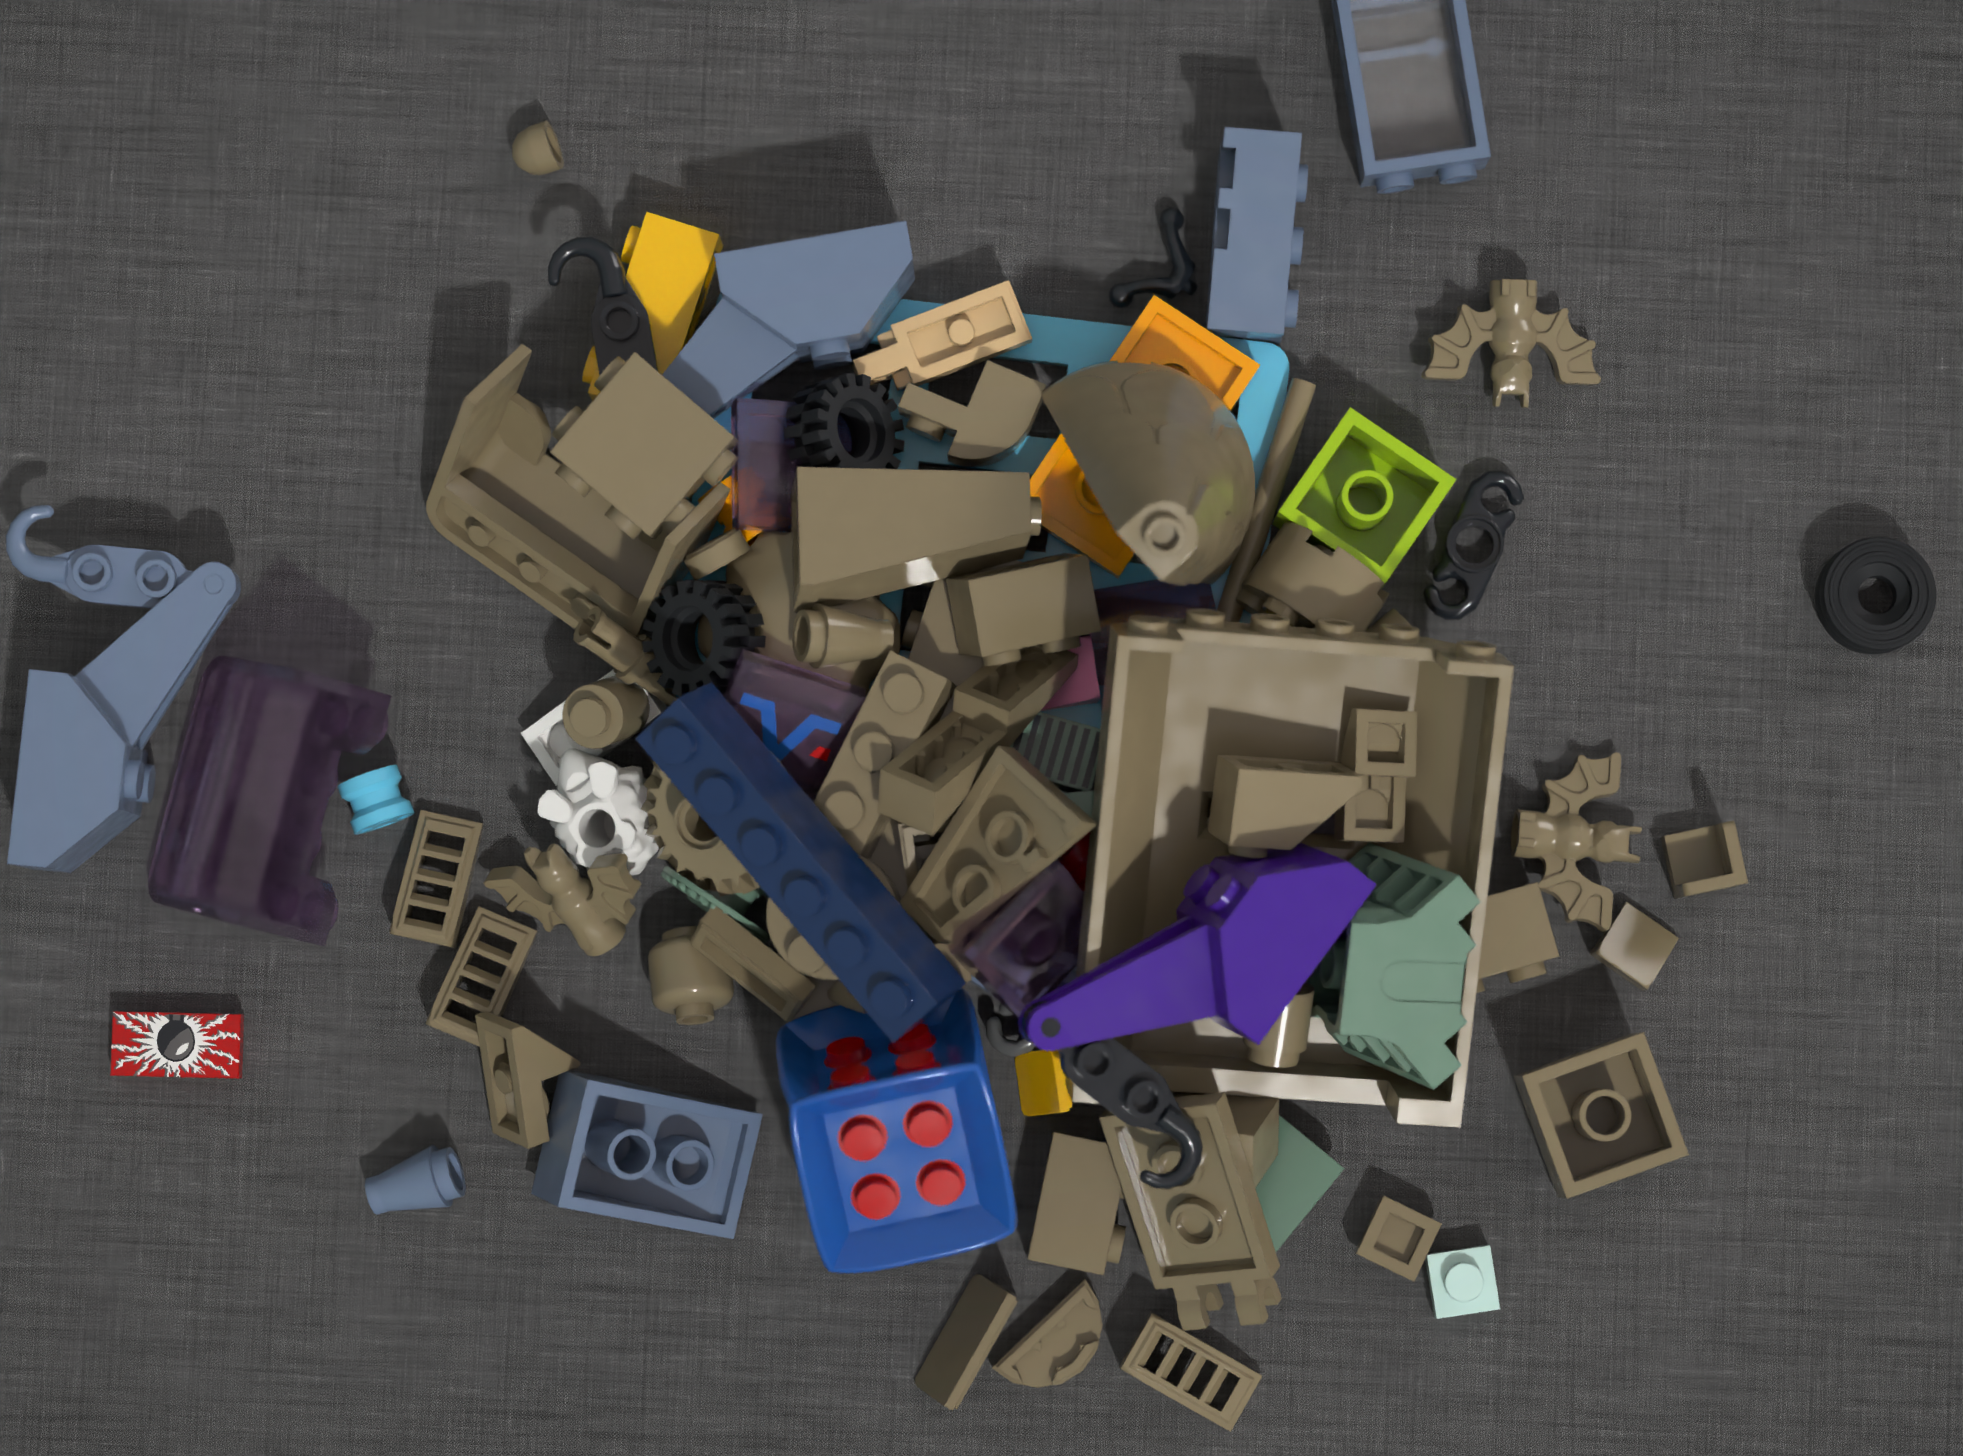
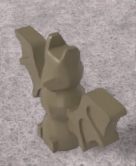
M1521 279L1491 280L1489 282L1490 308L1486 312H1477L1466 304L1458 306L1457 316L1451 328L1444 333L1435 334L1428 338V342L1431 344V357L1427 367L1421 373V377L1428 380H1459L1466 376L1470 360L1476 349L1482 343L1488 342L1489 347L1495 354V360L1491 365L1490 377L1493 382L1492 406L1499 407L1502 395L1519 396L1521 408H1528L1529 382L1532 379V366L1528 355L1535 344L1543 348L1550 358L1556 381L1560 384L1596 385L1601 382V378L1596 373L1592 362V351L1596 346L1595 341L1579 336L1572 329L1568 319L1569 310L1567 308L1560 309L1553 314L1538 312L1536 309L1537 281Z
M1618 752L1603 759H1588L1584 755H1579L1574 760L1573 768L1566 777L1560 780L1545 781L1541 788L1548 800L1546 811L1542 813L1516 809L1510 836L1512 857L1539 858L1542 861L1544 871L1541 880L1538 882L1540 891L1551 894L1560 902L1565 914V922H1587L1597 927L1603 933L1611 928L1613 893L1609 888L1596 884L1583 876L1577 869L1576 862L1585 857H1591L1595 861L1611 863L1613 861L1639 863L1640 857L1629 853V836L1640 834L1642 828L1616 825L1612 821H1598L1590 824L1578 814L1580 807L1594 799L1613 796L1620 788L1621 755Z
M555 843L551 844L546 852H541L537 848L530 846L525 850V861L537 876V881L522 867L508 866L493 868L483 883L489 889H495L501 894L508 904L506 908L508 911L514 912L518 910L534 916L543 924L547 932H551L557 924H566L584 953L592 957L610 951L621 941L626 932L625 926L636 911V908L630 903V899L634 898L641 886V882L632 878L626 864L628 857L626 854L617 853L597 856L587 871L589 876L587 878L580 876L579 869L574 861L568 858L564 850Z

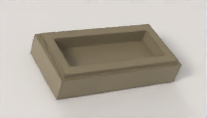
M718 907L711 908L705 914L690 940L694 948L785 1021H792L816 987L814 983L728 914L723 913V910Z

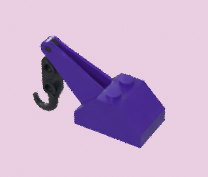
M1303 843L1297 844L1292 850L1268 849L1267 857L1249 858L1234 854L1215 857L1209 865L1205 864L1197 869L1187 881L1183 890L1185 898L1176 909V922L1062 987L1028 1003L1019 1016L1020 1032L1027 1041L1042 1050H1058L1060 1053L1061 1069L1066 1078L1120 1120L1130 1126L1166 1133L1173 1138L1180 1147L1178 1164L1172 1170L1162 1174L1143 1170L1140 1173V1180L1158 1189H1171L1183 1185L1195 1174L1201 1163L1203 1144L1200 1132L1190 1118L1182 1113L1166 1080L1153 1068L1117 1042L1114 1037L1210 1018L1217 1024L1259 1045L1377 884L1348 861Z

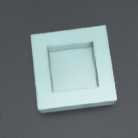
M1490 1245L1427 1254L1425 1262L1434 1318L1440 1319L1500 1309Z

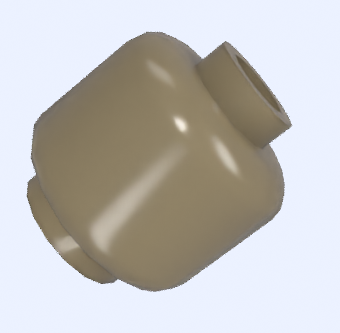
M697 926L679 927L664 932L661 936L662 941L653 946L648 955L652 1003L661 1012L675 1015L676 1023L681 1025H698L714 1020V1011L730 1003L734 993L733 978L691 945L690 940Z

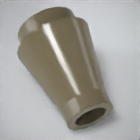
M816 604L811 610L802 609L796 615L792 633L793 651L799 662H809L814 669L873 658L886 659L889 651L893 650L894 630L889 620L873 619L822 604Z

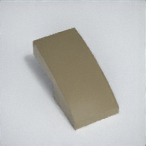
M1352 709L1341 763L1363 776L1361 790L1335 812L1334 841L1404 843L1406 778L1416 777L1418 712Z

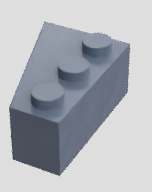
M1235 127L1224 128L1218 154L1205 328L1216 336L1280 344L1284 335V327L1296 328L1299 290L1288 289L1290 265L1301 264L1303 247V227L1294 226L1296 202L1305 203L1308 181V165L1299 164L1302 133Z

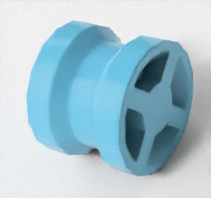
M390 765L369 771L337 786L341 798L349 801L354 815L350 823L355 835L391 825L415 813L411 801L403 798L398 785L402 776L398 765Z

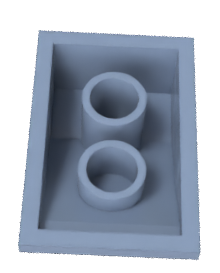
M572 1070L566 1071L558 1076L547 1123L550 1141L542 1144L531 1194L561 1208L734 1239L763 1114L618 1079Z

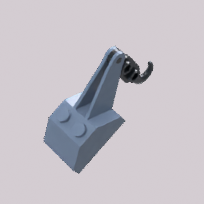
M901 221L715 253L714 257L720 292L723 298L662 375L715 419L796 360L800 363L813 361L815 370L833 369L851 364V354L865 351L915 280L907 222ZM576 237L563 243L552 254L548 265V282L550 285L557 286L560 284L564 265L574 257H588L595 262L598 268L600 285L591 317V328L599 376L616 357L620 356L624 361H627L634 352L658 371L648 313L627 281L618 253L606 242L593 237Z

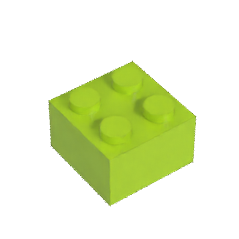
M1350 407L1286 499L1272 524L1280 529L1284 522H1293L1312 530L1313 532L1307 543L1314 547L1316 544H1320L1332 551H1335L1339 546L1369 568L1383 581L1384 586L1457 479Z

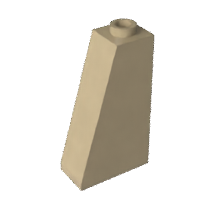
M797 467L791 491L794 613H798L802 609L811 610L816 604L832 607L1023 559L1030 536L1040 534L1042 521L1040 497L1030 496L1029 472Z

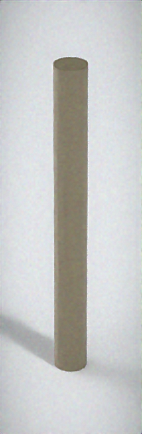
M1292 378L1256 487L1250 524L1242 546L1231 564L1216 610L1226 614L1225 622H1240L1244 609L1235 599L1242 590V583L1261 557L1315 392L1316 385L1302 379Z

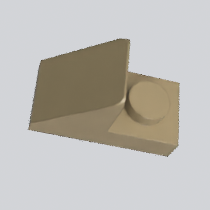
M488 1011L476 1014L475 1018L493 1134L527 1149L550 1141L546 1118L549 1112V1102L542 1088L541 1081L577 1068L581 1065V1062L522 1025Z

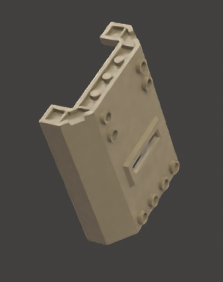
M1208 609L1186 610L1185 618L1133 615L1129 616L1128 622L1112 623L1110 625L1091 817L1098 825L1090 830L1076 978L1176 922V909L1185 898L1183 890L1192 874L1201 866L1209 865L1215 857L1231 854L1228 852L1229 846L1209 833V825H1206L1209 798L1213 796L1218 755L1341 763L1352 709L1418 712L1416 777L1406 778L1404 843H1370L1459 875L1481 901L1480 904L1458 922L1477 944L1467 954L1462 986L1461 1014L1468 1023L1444 1043L1462 1066L1434 1090L1346 1053L1332 1035L1327 1032L1324 1027L1325 1021L1322 1018L1311 1017L1307 1049L1300 1053L1299 1063L1296 1066L1286 1068L1269 1067L1250 1061L1247 1058L1248 1046L1243 1043V1037L1217 1024L1210 1018L1114 1037V1039L1158 1072L1166 1080L1170 1091L1205 1094L1225 1092L1226 1095L1385 1105L1398 1124L1461 1128L1514 665L1501 653H1496V645L1472 640H1460L1455 644L1428 637H1420L1419 628L1402 624H1381L1380 633L1355 632V624L1349 621L1317 619L1315 628L1290 627V618L1273 614H1252L1250 623L1225 622V613ZM1310 833L1300 843L1349 861L1369 842L1334 841V834ZM1066 1078L1065 1085L1072 1102L1099 1104Z

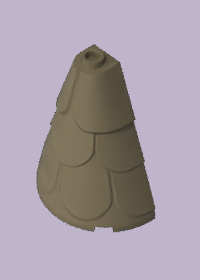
M1117 360L1098 363L1070 373L1044 390L1041 394L1045 405L1064 436L1066 444L1085 474L1084 478L1116 533L1163 582L1185 586L1187 583L1198 585L1199 583L1213 584L1234 561L1242 546L1250 524L1255 499V474L1249 446L1240 425L1224 402L1193 377L1174 368L1153 362L1151 364L1118 363Z

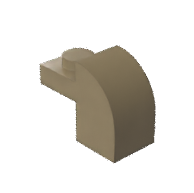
M987 360L968 407L908 382L898 405L899 415L909 418L906 424L907 429L925 438L941 442L944 433L954 437L947 454L949 463L964 467L986 466L1011 455L1026 439L1042 404L1043 397L1041 393L1046 390V384Z

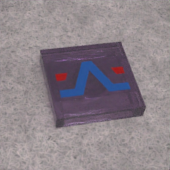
M743 649L724 698L763 744L778 758L786 771L814 802L866 699L865 688Z

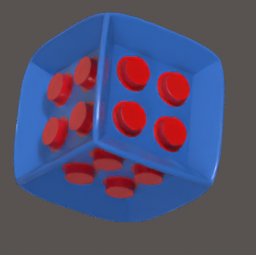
M963 988L958 990L923 1023L894 1043L891 1042L868 1013L863 1014L841 1005L803 1015L788 1022L779 1029L776 1036L778 1074L784 1097L790 1107V1131L796 1167L814 1241L821 1261L828 1271L835 1273H861L910 1265L975 1250L995 1243L1015 1231L1018 1224L1015 1195L994 1104L973 1001L966 990Z

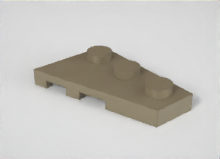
M998 745L899 904L938 943L955 945L1098 824L1015 748Z

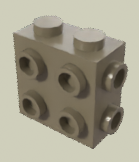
M634 352L627 361H624L620 356L616 357L601 373L594 384L601 392L585 411L575 406L561 420L552 433V436L558 440V443L550 452L562 462L555 473L584 498L593 488L611 503L612 506L604 515L627 535L635 539L643 531L649 537L656 539L662 531L669 535L696 507L689 499L705 481L714 487L728 473L738 459L731 450L739 441Z

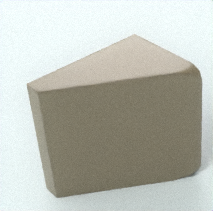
M1625 902L1612 920L1611 928L1603 933L1590 952V955L1644 991L1648 990L1679 938L1637 908Z

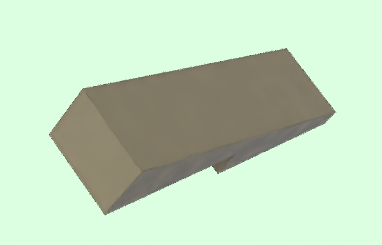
M1042 644L1020 649L1021 660L1001 665L982 666L954 689L953 711L880 769L878 813L933 836L967 797L998 745L1010 747L1077 669L1078 654L1068 650L1043 653Z

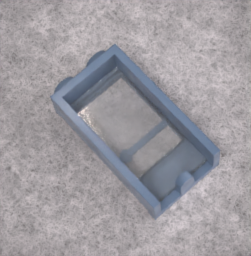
M1331 0L1359 171L1360 188L1376 185L1378 194H1389L1414 188V179L1438 176L1440 184H1456L1477 178L1476 170L1486 167L1491 154L1466 0Z

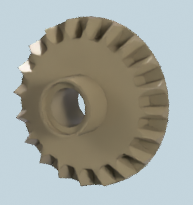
M653 761L654 769L649 778L643 783L647 788V799L641 810L647 812L649 827L645 835L653 837L660 849L657 858L667 860L676 869L677 873L703 890L718 892L720 897L734 893H743L744 895L760 888L759 884Z

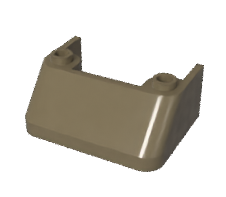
M521 344L464 398L426 502L428 518L443 537L575 629L582 618L593 626L594 621L588 618L586 613L593 608H600L607 616L635 636L645 634L647 630H643L644 620L657 617V614L649 609L654 599H664L660 591L667 586H677V581H682L689 570L684 563L685 556L708 542L730 492V488L719 482L669 535L662 531L656 539H653L641 531L635 539H632L604 515L612 506L611 503L593 488L584 498L555 473L561 464L545 454L551 439V429L546 416L540 407L517 393L532 350Z

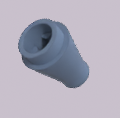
M431 1145L388 1170L366 1178L365 1192L372 1211L379 1215L389 1211L451 1207L453 1199L465 1195L466 1184L461 1163L453 1148L446 1147L439 1150L435 1145Z

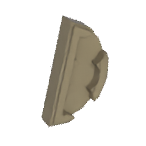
M1086 1279L1081 1281L992 1366V1369L1012 1383L1035 1388L1063 1384L1082 1372L1098 1349L1102 1330L1099 1300Z

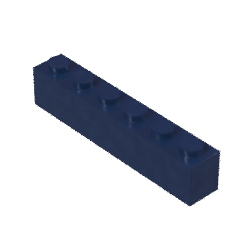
M712 682L678 697L636 738L637 742L892 1043L923 1023L967 983Z

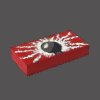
M113 1011L110 1076L242 1079L244 1015Z

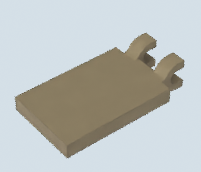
M1225 1092L1175 1098L1182 1113L1189 1117L1199 1130L1203 1152L1201 1163L1195 1174L1183 1185L1171 1189H1158L1145 1184L1140 1180V1173L1143 1170H1149L1162 1174L1172 1170L1180 1159L1179 1144L1166 1133L1130 1126L1105 1109L1099 1116L1154 1288L1155 1290L1173 1289L1182 1330H1199L1208 1327L1210 1319L1207 1311L1220 1310L1224 1304L1217 1284L1231 1283L1235 1296V1307L1241 1326L1264 1324L1269 1318L1265 1306L1278 1305L1282 1299L1278 1285L1273 1278L1280 1264Z

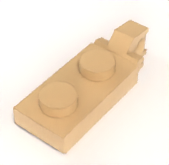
M1008 280L890 325L889 331L877 336L881 349L854 359L852 366L856 376L865 374L871 377L870 385L882 383L893 378L897 390L906 388L908 382L920 386L1032 343V336Z

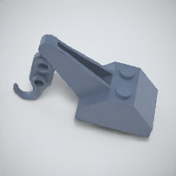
M40 505L20 512L11 522L6 534V552L12 565L19 572L37 581L50 582L89 603L151 609L75 676L68 673L29 669L7 864L34 870L72 873L141 817L142 802L150 803L152 801L155 788V766L147 764L148 752L144 749V746L223 619L239 598L241 582L235 571L223 563L208 562L198 567L195 571H189L174 555L157 550L87 545L53 557L35 555L26 546V531L38 519L50 518L54 514V510L50 505Z

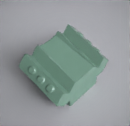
M1369 842L1348 862L1377 885L1306 980V982L1314 987L1311 1017L1322 1018L1325 1021L1324 1027L1327 1032L1332 1035L1346 1053L1434 1090L1462 1066L1444 1043L1468 1023L1461 1014L1462 986L1467 954L1477 944L1458 922L1480 904L1481 901L1459 875Z

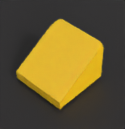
M1037 1050L1015 1057L1023 1114L1025 1116H1037L1069 1112V1108H1072V1101L1065 1085L1066 1076L1061 1069L1059 1051Z

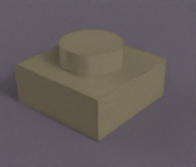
M1381 1195L1354 1253L1415 1282L1442 1223Z

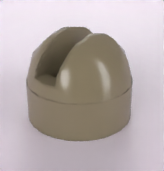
M548 121L528 126L517 134L512 144V157L519 168L533 175H545L563 169L562 151L556 134Z

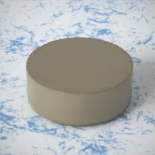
M733 528L693 550L685 556L684 563L694 580H698L745 554L751 548L741 530Z

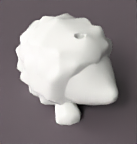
M576 748L566 750L561 758L557 790H547L539 799L537 812L540 817L550 820L551 826L555 829V837L559 838L560 845L567 850L574 863L585 866L588 871L597 856L624 853L628 857L626 863L628 871L633 876L640 874L646 867L647 862L660 850L655 839L645 835L649 827L647 812L641 810L647 799V788L643 785L647 779L644 778L642 768L636 766L622 768L611 761Z

